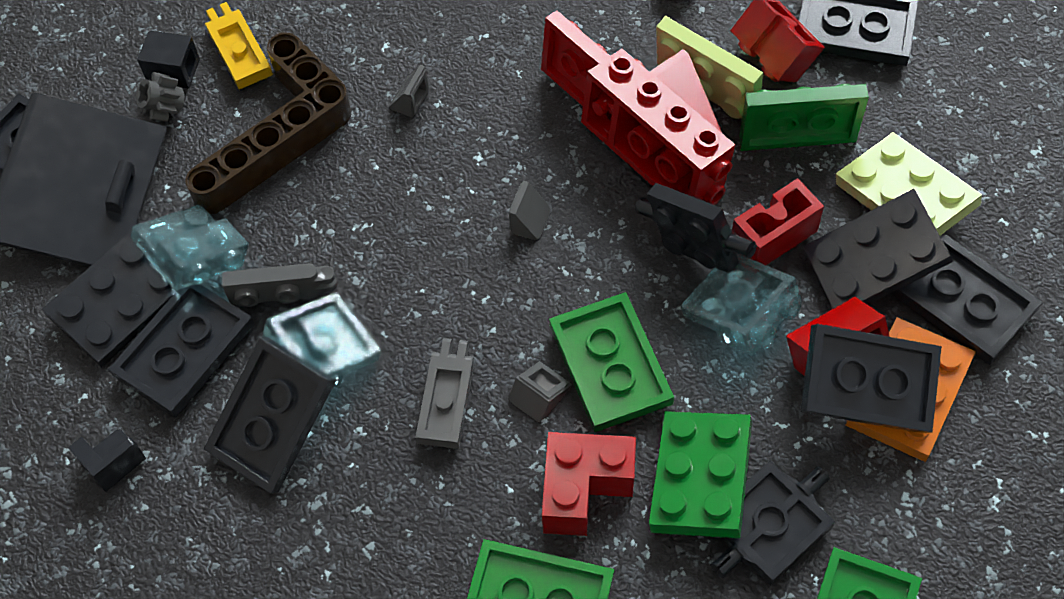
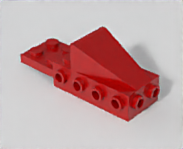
M557 10L545 17L541 70L583 106L581 123L652 186L658 183L715 205L726 191L724 186L727 175L732 169L731 159L735 144L722 134L689 53L682 49L649 72L642 62L634 59L623 49L610 56L603 46L592 41L580 30L576 23L569 21Z

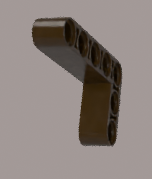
M285 32L274 35L267 44V52L275 76L295 98L193 167L185 178L191 198L197 210L203 214L211 215L224 210L350 120L352 115L344 83L292 33Z

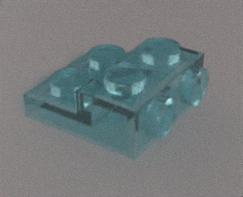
M199 205L132 227L130 237L175 290L190 285H198L206 279L222 274V272L235 271L242 267L249 245L226 218L215 221L204 207Z
M737 254L739 264L730 274L714 268L680 307L684 317L716 331L720 342L753 357L760 348L768 349L771 347L777 336V327L785 318L792 320L797 316L802 303L801 295L795 277Z
M337 292L266 319L262 336L271 338L335 378L336 382L333 388L341 385L344 375L378 361L381 354V349Z

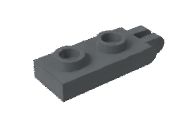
M310 263L222 272V287L229 303L242 307H251L261 302L271 301L292 303L301 298L318 297L322 292L334 291L338 285L332 267H315Z
M443 338L441 351L432 352L415 436L417 444L459 449L474 369V356H468L469 341L460 340L457 354H451L453 340Z

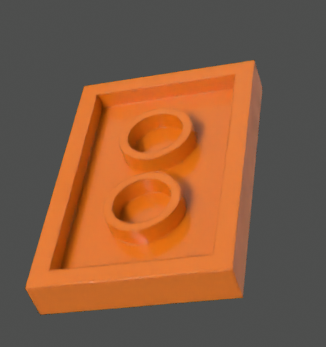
M896 317L889 332L890 337L942 346L933 433L924 434L847 420L845 426L926 462L976 351Z

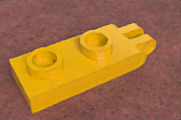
M227 2L222 3L219 6L223 16L219 18L213 8L206 10L210 21L205 23V27L238 89L273 75L270 64L239 9L232 12Z

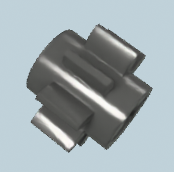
M153 72L152 81L142 80L136 91V103L140 108H144L142 114L150 116V119L168 122L169 114H178L184 104V91L181 87L177 86L178 79Z

